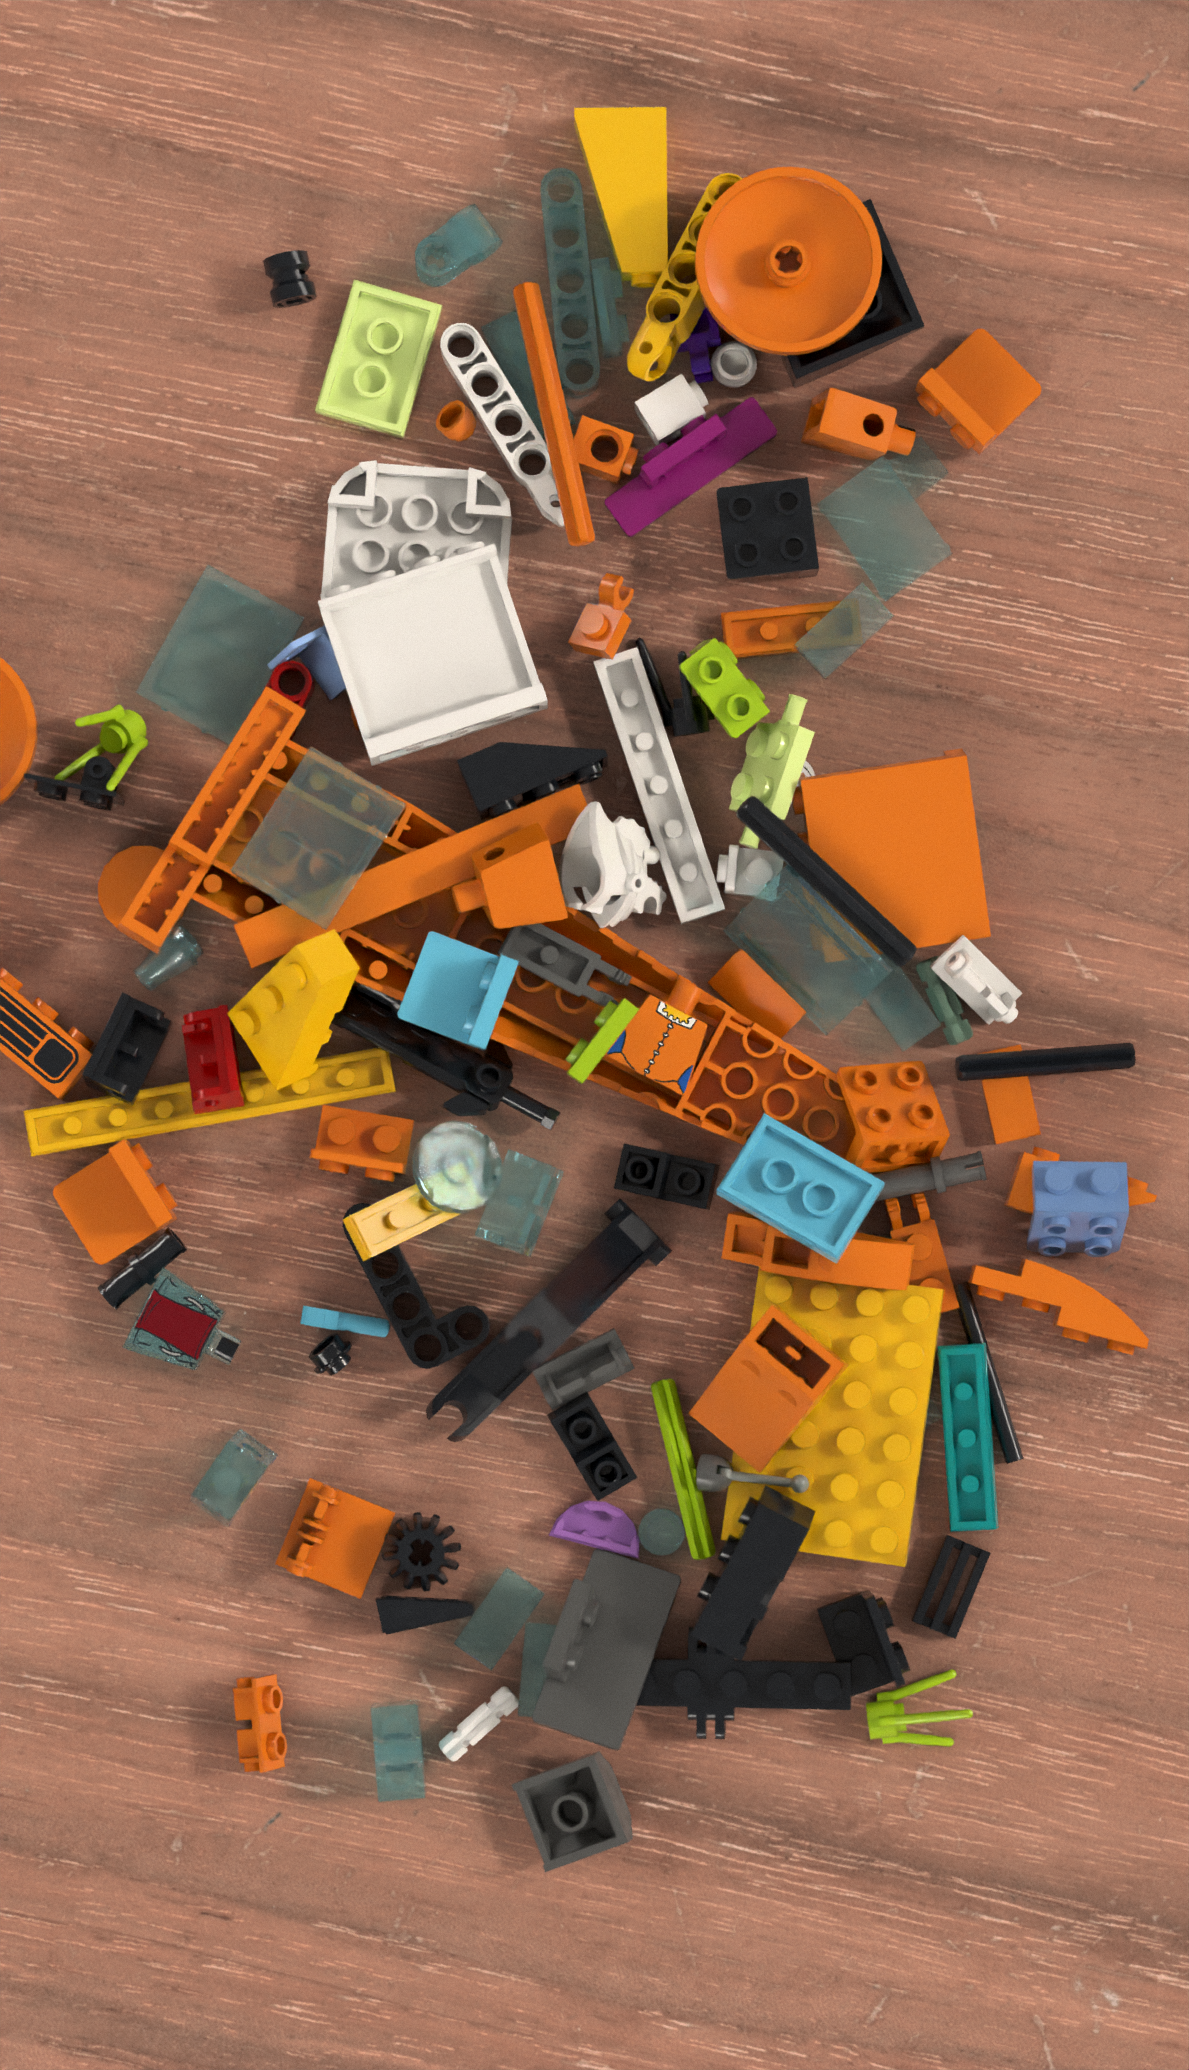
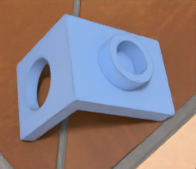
M325 625L291 642L267 664L270 670H273L279 664L291 661L299 656L330 700L335 699L346 690Z

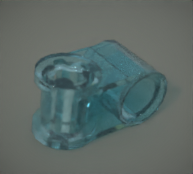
M472 204L459 211L445 225L418 244L415 251L416 273L425 285L431 287L444 286L471 266L487 259L502 245L503 241L479 208ZM433 255L436 259L444 256V266L441 268L436 264L428 266V256Z

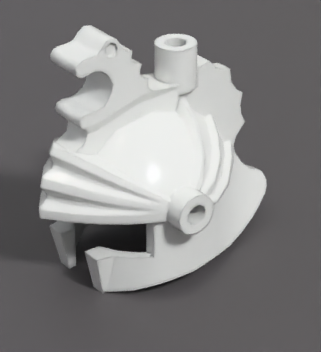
M590 802L580 813L570 830L559 865L558 878L565 906L591 912L600 928H605L608 925L611 927L616 926L620 921L626 920L631 912L641 914L644 911L659 915L667 894L662 890V886L657 885V881H653L652 878L647 876V864H656L660 853L656 846H650V840L646 836L645 828L640 827L634 819H625L622 816H618L614 822H611L599 802ZM573 887H582L586 904L583 905Z

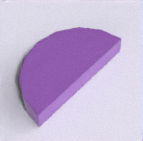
M587 1500L570 1506L556 1519L549 1533V1536L639 1559L640 1540L634 1523L622 1509L606 1501Z

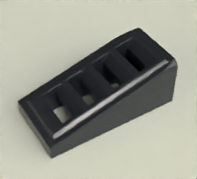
M390 1595L376 1597L382 1631L386 1635L469 1617L475 1613L474 1602L468 1600Z

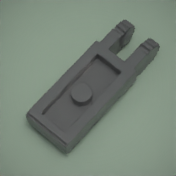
M540 923L511 927L497 954L519 961L518 966L578 998L582 995L602 1007H605L609 1001L618 1005V1002L611 995L603 991L599 992L587 985L594 970L618 985L628 986L632 978L629 974L601 960V955Z

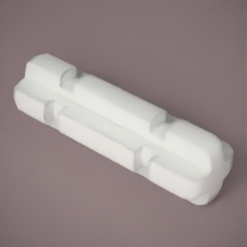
M503 1686L490 1697L491 1701L488 1704L484 1702L457 1726L458 1730L455 1733L451 1731L440 1741L439 1747L449 1760L457 1761L468 1751V1745L474 1746L501 1722V1716L505 1715L507 1717L518 1707L519 1701L509 1688Z

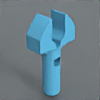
M303 1306L300 1323L331 1330H348L352 1333L386 1337L390 1330V1324L387 1319L310 1306Z

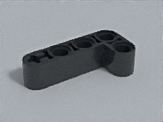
M359 1203L353 1205L347 1210L343 1219L372 1204ZM343 1222L344 1233L413 1364L427 1369L437 1367L486 1340L490 1332V1321L482 1309L477 1306L467 1305L437 1319L400 1245L386 1250L394 1254L398 1260L399 1265L396 1274L391 1278H380L372 1267L376 1256L363 1262ZM402 1293H411L419 1300L420 1309L417 1316L413 1319H401L394 1311V1301ZM464 1313H474L482 1321V1332L475 1339L467 1340L457 1333L456 1322ZM432 1334L440 1341L441 1352L435 1360L424 1361L416 1354L415 1343L420 1336Z

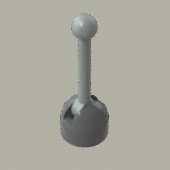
M704 1453L701 1455L697 1466L696 1483L698 1490L723 1491L730 1486L732 1480L790 1487L796 1493H803L809 1487V1481L804 1475L786 1478L733 1471L731 1463L719 1455Z

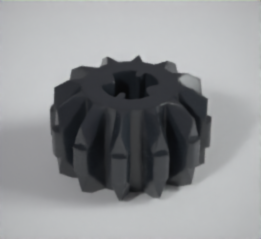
M415 1512L413 1514L415 1529L413 1530L410 1529L405 1520L400 1518L396 1521V1526L404 1535L403 1539L392 1533H387L384 1538L389 1544L398 1546V1550L386 1551L382 1554L384 1561L399 1559L400 1564L393 1567L389 1571V1575L391 1578H395L404 1569L409 1572L403 1585L406 1589H411L415 1577L421 1576L422 1590L429 1591L431 1589L429 1575L432 1573L440 1584L444 1585L448 1582L446 1574L440 1569L441 1565L451 1570L458 1569L459 1562L445 1557V1554L460 1551L461 1543H444V1539L451 1536L455 1528L449 1525L440 1534L437 1533L435 1528L440 1522V1516L437 1514H433L427 1528L423 1527L421 1512ZM421 1539V1544H424L425 1540H428L434 1548L430 1552L431 1562L423 1564V1559L421 1558L416 1563L411 1559L410 1555L414 1551L413 1541Z

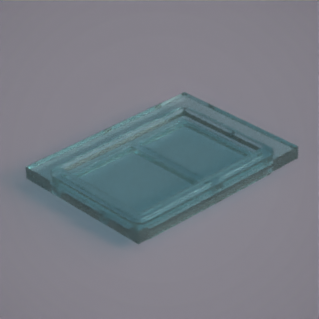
M207 565L136 693L160 706L163 711L173 713L200 728L203 733H209L230 745L256 700L261 696L274 669L270 670L267 664L292 642L304 621V617L260 594L259 590L251 589L212 566Z
M311 746L237 859L231 872L274 898L277 903L284 904L319 927L327 930L405 809L406 804L382 790L380 786L372 784L344 767L341 762L331 759Z
M788 864L772 881L766 883L765 888L746 907L742 908L740 914L723 930L739 948L744 950L807 1012L805 1015L826 1036L856 1006H860L863 1003V999L893 971L868 943Z

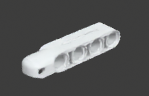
M456 323L449 326L443 332L440 343L444 363L516 481L526 487L545 518L559 527L565 526L561 507H553L551 505L553 501H559L545 441L479 332L473 326L466 323ZM457 338H467L474 344V349L469 356L459 358L449 352L448 349L451 342ZM483 376L493 378L498 384L496 392L488 397H481L472 389L474 382ZM506 415H511L521 421L522 427L517 434L504 436L496 429L498 420ZM536 454L542 457L546 464L544 470L537 475L525 474L519 466L525 456Z

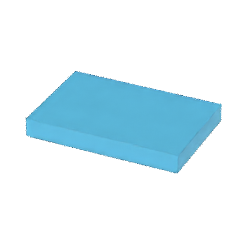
M764 1113L718 1186L716 1194L837 1264L884 1188L885 1182Z

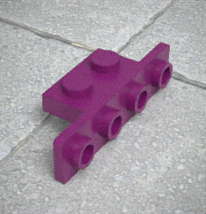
M748 398L721 418L717 414L708 420L703 415L697 417L680 431L684 436L670 447L666 442H662L643 456L646 463L641 466L640 475L611 494L604 501L605 506L627 537L635 536L777 435L776 427L755 398Z

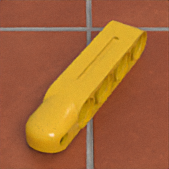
M720 174L714 177L708 184L647 301L646 317L627 354L628 371L637 378L647 382L654 381L667 372L680 345L689 338L705 308L697 280L688 284L681 283L680 281L687 275H696V245L703 221L716 200L733 184L743 179L737 174ZM674 313L679 315L672 322H660V319L667 314ZM656 361L658 363V367L655 370L650 371L651 366Z

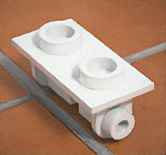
M964 935L930 965V968L988 1025L994 1020L997 1022L1003 1021L1005 1024H1008L1017 1017L1018 1010L1015 1008V1000L1023 993Z

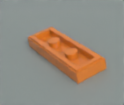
M858 599L724 612L720 615L723 642L730 648L737 659L863 645Z

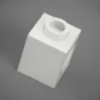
M680 374L635 401L634 410L657 446L662 442L667 444L682 435L680 431L697 417L703 415L705 418L706 412L703 407L709 403L697 382L694 380L688 384L683 374Z

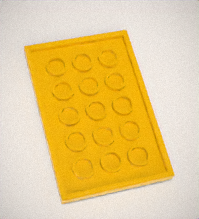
M759 1266L750 1331L771 1305H777L849 1364V1366L761 1473L733 1451L731 1463L733 1471L786 1478L804 1475L809 1481V1487L803 1493H796L790 1487L732 1480L730 1486H728L721 1540L726 1541L730 1534L738 1538L744 1527L743 1524L738 1522V1518L749 1497L751 1496L758 1500L765 1486H768L816 1511L810 1529L798 1551L906 1567L944 1290L915 1285H907V1290H894L837 1284L761 1271Z

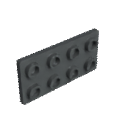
M599 1548L593 1551L583 1581L574 1578L542 1666L547 1677L532 1715L534 1723L615 1751L621 1748L681 1585L679 1575Z

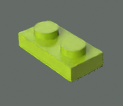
M625 998L621 999L618 1005L609 1001L593 1022L600 1028L590 1042L581 1038L565 1058L571 1064L566 1074L579 1084H583L639 1009Z

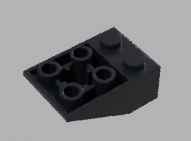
M498 742L457 760V763L479 817L483 820L488 817L493 819L517 809L518 804L529 799H533L535 802L557 793L560 790V786L575 780L576 784L582 786L602 777V768L608 766V755L605 750Z

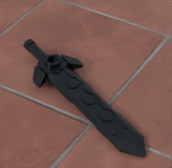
M352 985L342 1011L335 1013L331 1023L351 1031L402 1059L403 1063L460 1093L444 1102V1109L457 1116L485 1115L487 1110L493 1111L503 1102L541 1123L540 1125L552 1130L561 1112L546 1106L511 1086L514 1078L513 1064L502 1043L489 1039L483 1058L480 1054L449 1037L435 1034L433 1031L399 1019L391 1013L392 1008L363 992L357 991V987Z

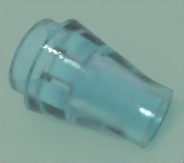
M179 925L170 932L159 952L156 954L151 951L134 970V973L148 990L153 991L160 984L198 964L197 959L204 952L191 933Z

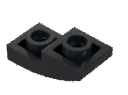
M623 1144L614 1189L710 1210L720 1165Z
M588 1392L583 1393L547 1415L597 1501L637 1478Z

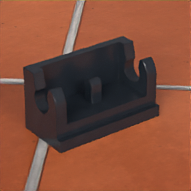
M122 992L82 1074L86 1085L133 1106L172 1026L171 1020L164 1018L165 1013Z

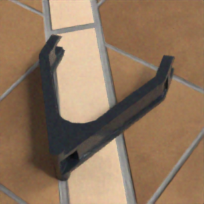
M621 1198L604 1213L611 1223L503 1327L501 1332L427 1405L426 1416L429 1420L444 1405L455 1406L462 1413V1425L447 1438L448 1440L459 1442L470 1435L532 1373L533 1369L541 1366L647 1259L657 1266L672 1251Z

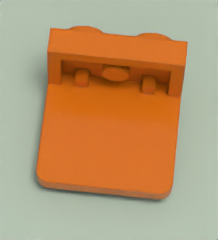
M976 329L935 370L933 368L929 369L918 380L915 391L919 394L917 397L919 403L932 416L937 417L940 415L952 427L949 431L960 445L967 450L972 447L980 455L1040 396L1041 386L985 329Z
M125 1139L108 1149L109 1153L62 1181L53 1189V1196L93 1261L100 1265L110 1262L177 1220L172 1209L177 1207L178 1204L165 1183L163 1182L157 1186L147 1171L153 1167L148 1155L140 1143L132 1147L131 1143Z

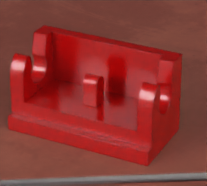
M227 1004L220 1005L218 1008L191 1012L183 1016L184 1024L181 1027L194 1114L245 1106L234 1026L227 1014L229 1012Z

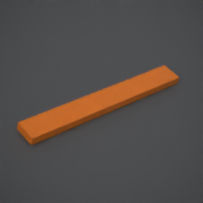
M576 784L237 923L233 926L250 967L253 969L282 957L295 945L335 929L338 934L476 877L471 861V855L474 852L531 824L539 822L549 839L550 846L567 839L576 819L587 806V802L580 785Z

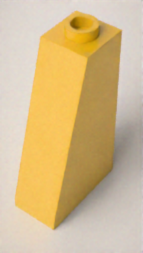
M666 107L574 108L575 131L621 281H631V286L637 288L655 287L668 263Z

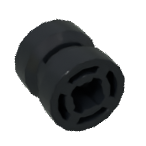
M287 251L272 255L263 260L266 276L274 280L272 282L273 288L270 291L273 307L297 306L317 298L314 282L309 280L308 275L305 274L310 268L307 251Z

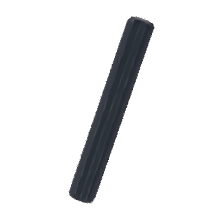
M1131 1043L961 1055L956 1058L955 1072L958 1080L969 1081L1127 1069L1135 1065L1136 1056L1134 1046Z

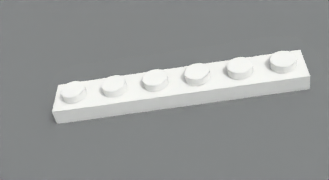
M635 647L617 653L613 660L602 658L594 661L593 664L654 846L658 848L660 853L659 860L680 923L684 924L725 910L638 648Z

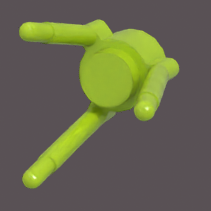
M117 704L108 711L77 718L75 720L77 727L105 722L101 727L99 735L100 743L68 765L54 779L66 780L85 767L86 762L90 758L100 756L106 751L117 754L126 753L106 784V789L113 791L137 754L148 746V740L145 738L147 728L142 717L135 711L124 710L122 705Z
M951 1669L893 1691L876 1693L877 1701L866 1703L870 1740L882 1738L883 1744L900 1742L931 1746H953L954 1740L950 1737L904 1733L901 1731H907L906 1725L968 1719L973 1716L972 1710H946L905 1714L904 1704H894V1701L956 1677V1671Z

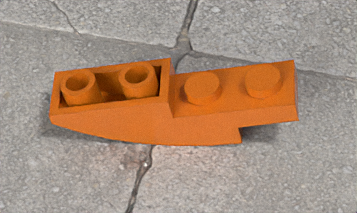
M732 1211L728 1213L721 1258L760 1266L761 1271L861 1287L907 1290L915 1244L856 1232L836 1264L755 1216Z
M1028 1259L1021 1260L1017 1276L972 1265L968 1283L978 1286L977 1295L999 1301L1004 1300L1005 1293L1023 1298L1022 1307L1048 1313L1050 1305L1056 1306L1057 1309L1052 1325L1063 1327L1062 1337L1084 1343L1089 1342L1090 1335L1108 1339L1107 1349L1133 1355L1135 1347L1147 1349L1149 1339L1134 1321L1098 1291L1068 1274Z

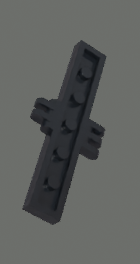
M689 1627L688 1659L653 1658L636 1705L687 1707L688 1720H696L697 1739H707V1720L715 1721V1739L725 1740L726 1721H735V1708L851 1710L852 1662L739 1661L709 1644L707 1646L699 1645V1639L691 1636L694 1627Z

